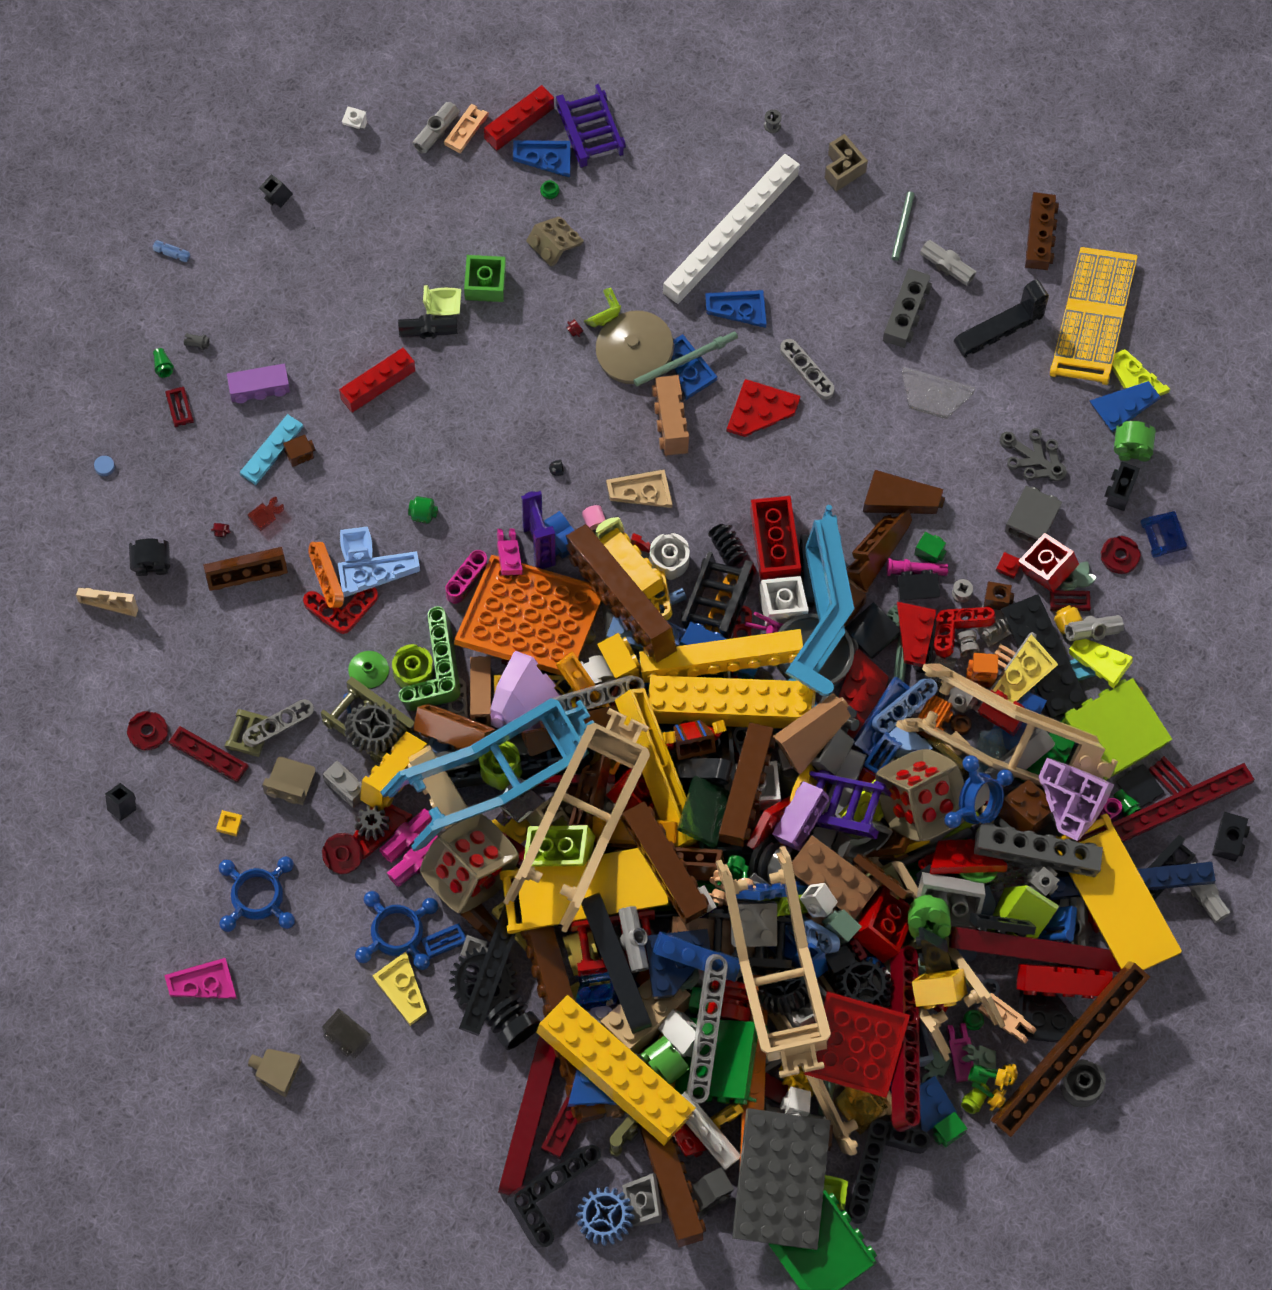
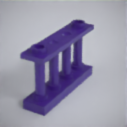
M599 84L595 85V95L575 101H565L563 94L556 96V107L580 168L587 166V159L590 156L616 148L619 155L622 156L624 148H626L625 140L619 136L606 103V92L601 90ZM599 102L601 107L600 111L576 118L571 116L570 113L571 109ZM605 117L608 125L584 133L578 132L576 129L579 124ZM611 133L614 140L613 142L589 149L587 147L584 148L582 144L584 140Z
M530 491L521 496L523 532L531 531L534 541L535 567L545 569L556 566L555 531L553 526L546 527L544 525L541 491Z
M819 770V772L811 771L810 775L817 781L816 787L824 790L825 784L836 785L827 812L824 815L821 814L815 826L877 839L879 831L873 827L872 820L880 796L891 797L892 793L886 788V785L878 781L868 783L834 776L824 770ZM844 787L854 789L846 815L843 818H837L835 813ZM862 791L870 792L872 796L864 820H861V823L856 822L853 818Z

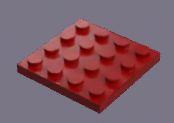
M827 991L823 1005L831 1036L827 1040V1049L815 1051L817 1062H823L824 1068L804 1072V1075L887 1098L910 1015Z

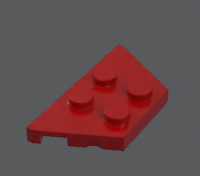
M858 649L854 654L851 668L846 676L839 698L843 697L848 705H850L869 676L885 687L889 677Z
M975 840L938 841L930 874L1006 872L1008 865L1002 859L974 854Z

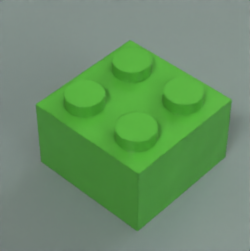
M467 255L464 285L465 300L504 302L505 257Z

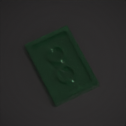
M695 775L689 788L677 830L711 847H715L719 839V831L730 791Z

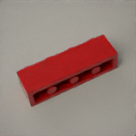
M541 85L484 127V139L498 151L554 109V97Z
M401 348L340 388V399L350 412L353 413L414 373L415 361L404 348Z

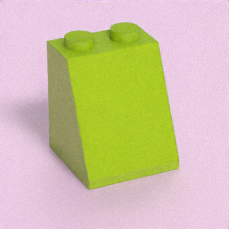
M1028 885L1004 888L993 916L1030 921L1036 927L1035 935L1027 934L1026 937L1037 939L1059 906ZM988 929V930H987L988 932L998 933V932L995 931V929ZM1007 931V934L1015 935L1014 932Z

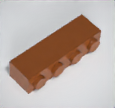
M429 703L417 707L413 730L420 732L422 736L433 737L442 744H451L457 750L469 747L496 731L494 728Z

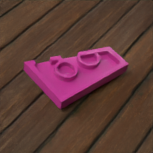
M226 958L164 975L170 997L237 999Z

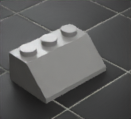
M922 872L917 898L923 895H932V897L943 899L949 907L951 926L977 930L969 919L971 912L981 914L985 899L984 883Z

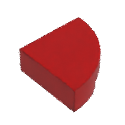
M633 533L631 537L632 546L636 545L640 551L649 553L651 544L641 540L642 536Z

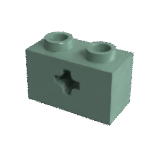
M844 909L839 912L835 910L822 921L823 927L839 937L840 945L847 943L862 927Z

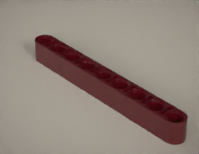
M951 926L950 948L1120 972L1121 970L1110 949Z
M911 946L900 949V952L890 959L891 982L893 984L891 987V1009L910 1015L891 1081L892 1125L899 1132L906 1131L920 1122L919 1007H916L912 981L918 977V953Z
M540 1035L500 1181L498 1193L509 1195L524 1184L526 1167H528L531 1148L534 1145L537 1134L536 1129L539 1126L542 1115V1106L545 1104L547 1087L550 1085L552 1069L557 1058L554 1048Z

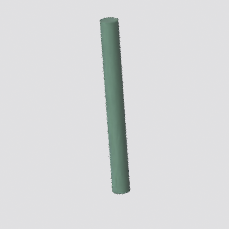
M907 192L891 259L898 261L915 195L913 192Z

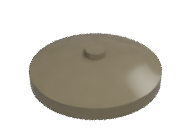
M629 311L619 314L611 322L605 324L596 342V355L603 371L612 379L625 384H634V379L669 363L674 352V341L667 324L660 317L646 311Z

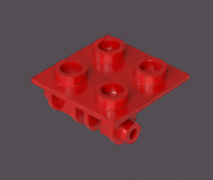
M686 1123L673 1136L685 1157L695 1155L697 1158L703 1154L702 1151L708 1150Z

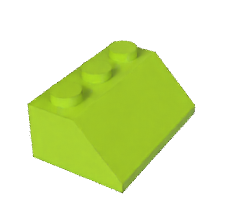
M588 825L550 826L532 866H584L590 859L594 849V833ZM528 826L524 858L539 826Z

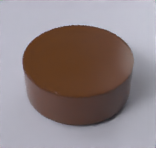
M966 715L955 716L951 723L952 731H957L961 736L968 734L972 727V722Z

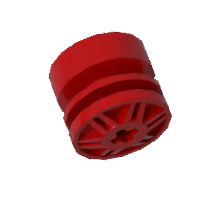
M716 980L712 981L711 986L715 990L719 987V983ZM726 980L720 1020L750 1021L751 1009L743 1006V1004H749L745 984L739 981ZM709 1002L707 1012L715 1010V1002Z

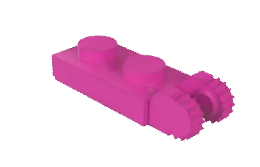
M510 528V540L507 541L503 540V530L497 529V550L501 574L522 575V565L515 529Z
M960 1024L961 1039H955L953 1025H947L949 1048L956 1083L969 1081L968 1076L974 1061L965 1062L962 1060V1057L969 1055L962 1047L971 1044L966 1024Z

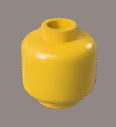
M1070 605L1057 611V615L1054 617V622L1061 634H1065V625H1068V623L1083 621L1076 607L1071 608Z

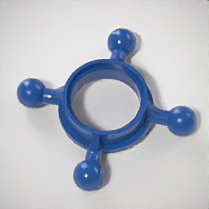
M973 755L966 756L963 759L962 765L969 772L970 777L961 789L959 810L957 812H949L945 816L944 821L949 828H957L961 823V818L971 824L991 823L998 816L1003 805L1004 793L1002 786H1008L1013 782L1012 772L1006 769L1001 770L997 774V779H992L986 773H977L979 760ZM987 783L990 791L989 801L984 812L977 816L975 812L976 796L980 788Z
M287 856L281 857L278 860L277 868L271 873L264 869L254 868L246 870L241 874L235 870V864L231 860L221 861L219 872L235 880L231 889V901L235 911L231 915L223 916L220 919V928L225 932L234 930L236 921L240 916L251 920H261L273 914L278 918L279 925L282 928L289 929L295 924L294 915L289 912H283L279 908L283 899V890L278 880L283 873H288L293 869V860ZM253 877L265 878L275 888L272 901L261 909L247 908L238 898L241 885Z
M367 892L364 895V903L368 907H373L378 914L371 925L373 943L368 947L358 948L355 952L356 960L360 963H367L370 961L372 953L378 949L389 956H400L407 952V954L410 953L414 958V966L418 970L427 969L430 966V958L417 950L423 936V926L420 918L426 914H434L438 910V902L434 898H427L423 901L422 907L417 911H413L403 905H390L384 908L380 903V896L377 892ZM394 913L408 916L415 924V933L411 940L400 946L385 943L378 933L381 921L386 916Z

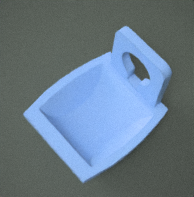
M368 527L340 530V544L345 562L372 558V540Z

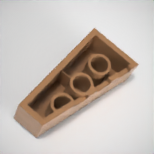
M679 375L655 377V385H652V395L657 397V402L654 403L655 414H659L660 419L656 420L657 431L662 434V438H659L660 450L664 449L665 456L688 453L689 434L686 427V418H684V404L681 402L682 392Z

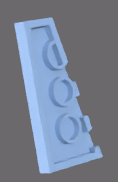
M417 551L338 563L341 589L344 597L417 573L420 571Z

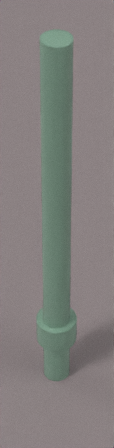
M734 331L724 337L719 336L713 339V342L634 379V384L637 387L710 351L719 350L725 347L727 343L738 339V335Z

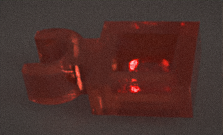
M277 497L270 499L268 506L261 503L247 514L249 520L260 531L276 520L274 514H279L284 510L283 504L279 507L274 506L278 502Z

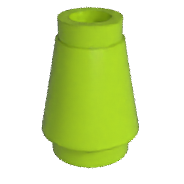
M983 1083L981 1084L984 1088L990 1091L987 1085ZM974 1088L962 1098L961 1106L969 1114H975L980 1111L987 1095Z

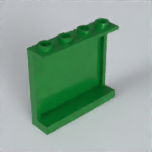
M690 1018L697 1025L698 1018ZM720 1020L709 1096L705 1102H712V1099H717V1102L729 1104L730 1100H735L734 1103L740 1105H747V1102H756L755 1098L749 1097L758 1039L754 1022ZM704 1024L702 1031L705 1034L710 1033L713 1028L712 1024ZM705 1044L699 1053L701 1055L707 1054L709 1052V1045ZM689 1056L682 1057L689 1066V1070L675 1082V1090L681 1095L688 1087L692 1057ZM699 1066L696 1069V1075L698 1076L706 1073V1066ZM697 1087L693 1090L694 1097H699L703 1094L702 1087Z
M826 1190L823 1191L817 1250L768 1244L800 1290H841L877 1264L874 1259L877 1257V1254L870 1245L868 1247L864 1245L862 1240L865 1237L858 1228L853 1229L849 1224L852 1221L845 1210L842 1212L836 1206L839 1204V1201L833 1193L828 1194Z

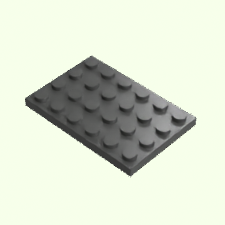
M750 1108L746 1109L732 1239L812 1250L818 1249L831 1120Z

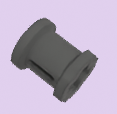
M771 109L765 114L766 122L764 123V128L769 133H776L781 128L782 115L779 111Z

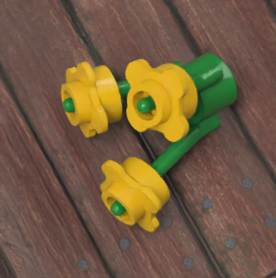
M974 1064L970 1070L968 1080L972 1081V1087L979 1089L989 1096L987 1103L991 1105L990 1110L993 1111L994 1108H1001L1004 1105L1006 1090L1002 1091L1003 1086L1013 1085L1017 1079L1018 1071L1015 1064H1012V1066L1011 1064L1003 1065L1002 1069L999 1068L998 1070ZM989 1077L995 1078V1085L1001 1086L1000 1090L1002 1092L995 1089L991 1093L981 1084H986Z

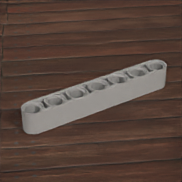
M719 954L710 955L705 965L687 1087L689 1097L696 1103L705 1102L710 1090L728 968L727 961ZM720 959L722 961L721 968L713 970L712 962ZM714 980L718 981V989L710 991L708 988L709 983ZM709 1002H715L716 1004L715 1010L712 1012H706L705 1010L706 1004ZM711 1023L712 1031L706 1034L703 1033L702 1027L704 1024ZM704 1044L709 1045V1052L701 1055L699 1048ZM699 1066H706V1073L704 1075H696V1069ZM697 1087H702L703 1094L699 1097H694L693 1090Z

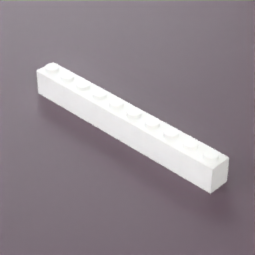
M784 154L663 283V294L679 304L799 175L800 164Z

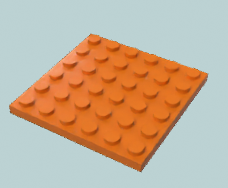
M491 555L455 637L454 645L509 661L513 653L517 651L534 657L538 663L536 665L538 669L563 676L556 663L571 652H574L579 659L602 602L599 592L595 593L589 582L521 563L522 575H502L499 556Z

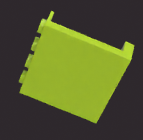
M1133 678L1128 681L1126 679L1119 681L1116 688L1111 691L1109 688L1098 694L1099 698L1092 700V698L1086 700L1081 704L1082 707L1076 710L1073 708L1064 714L1066 717L1062 720L1064 724L1067 723L1069 726L1097 736L1099 743L1105 748L1101 759L1111 763L1112 759L1118 761L1111 777L1166 746L1172 740Z

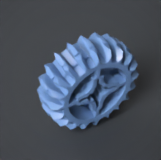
M605 1187L604 1193H602L600 1188H597L596 1195L589 1191L591 1197L589 1200L583 1197L582 1200L586 1203L585 1205L579 1204L578 1208L583 1212L576 1214L581 1219L577 1224L582 1227L580 1230L582 1234L587 1233L586 1238L588 1240L593 1238V1242L598 1244L601 1239L603 1246H606L607 1240H609L613 1245L615 1244L614 1238L617 1237L619 1241H622L621 1234H629L627 1229H625L626 1227H633V1224L628 1220L635 1219V1216L631 1214L634 1211V1207L628 1206L631 1203L630 1199H624L625 1194L623 1192L618 1194L616 1188L611 1193L609 1187ZM609 1200V1201H614V1202H616L617 1204H616V1205H613V1204H612V1205H610V1206H603V1205L601 1204V1202H602V1201ZM595 1206L597 1213L592 1218V1221L589 1222L590 1212ZM601 1209L608 1214L610 1224L604 1219ZM622 1210L621 1221L616 1226L614 1223L615 1217ZM608 1226L610 1231L600 1232L594 1230V1228Z

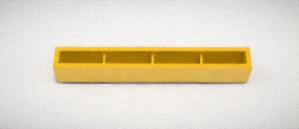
M801 629L676 646V652L657 663L652 657L648 658L645 652L641 651L639 655L643 682L650 683L651 675L696 677L698 675L717 674L726 671L734 672L740 669H755L761 666L792 663L803 647Z
M645 688L630 689L618 697L615 703L619 713L627 716L623 724L628 726L631 719H634L649 727L647 732L641 731L636 742L648 748L650 754L642 774L660 820L677 822L675 847L689 848L702 839L668 748L664 744L663 735Z

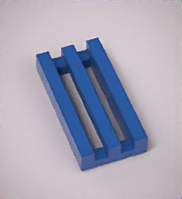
M885 732L865 761L864 766L876 774L878 771L877 767L892 745L895 747L880 769L893 760L903 744L897 742L895 737H891L888 732ZM886 740L889 741L872 766L870 763Z
M460 923L422 938L421 942L428 957L433 958L463 945L466 937ZM458 930L459 932L429 946L427 942ZM461 937L460 940L455 941V942H453V943H451V944H448V945H446V946H443V947H441V948H439V949H436V950H434V951L431 952V949H434V948H436V947H438V946H441V945H443V944H445V943H448V942H450V941H452V940H455V939Z

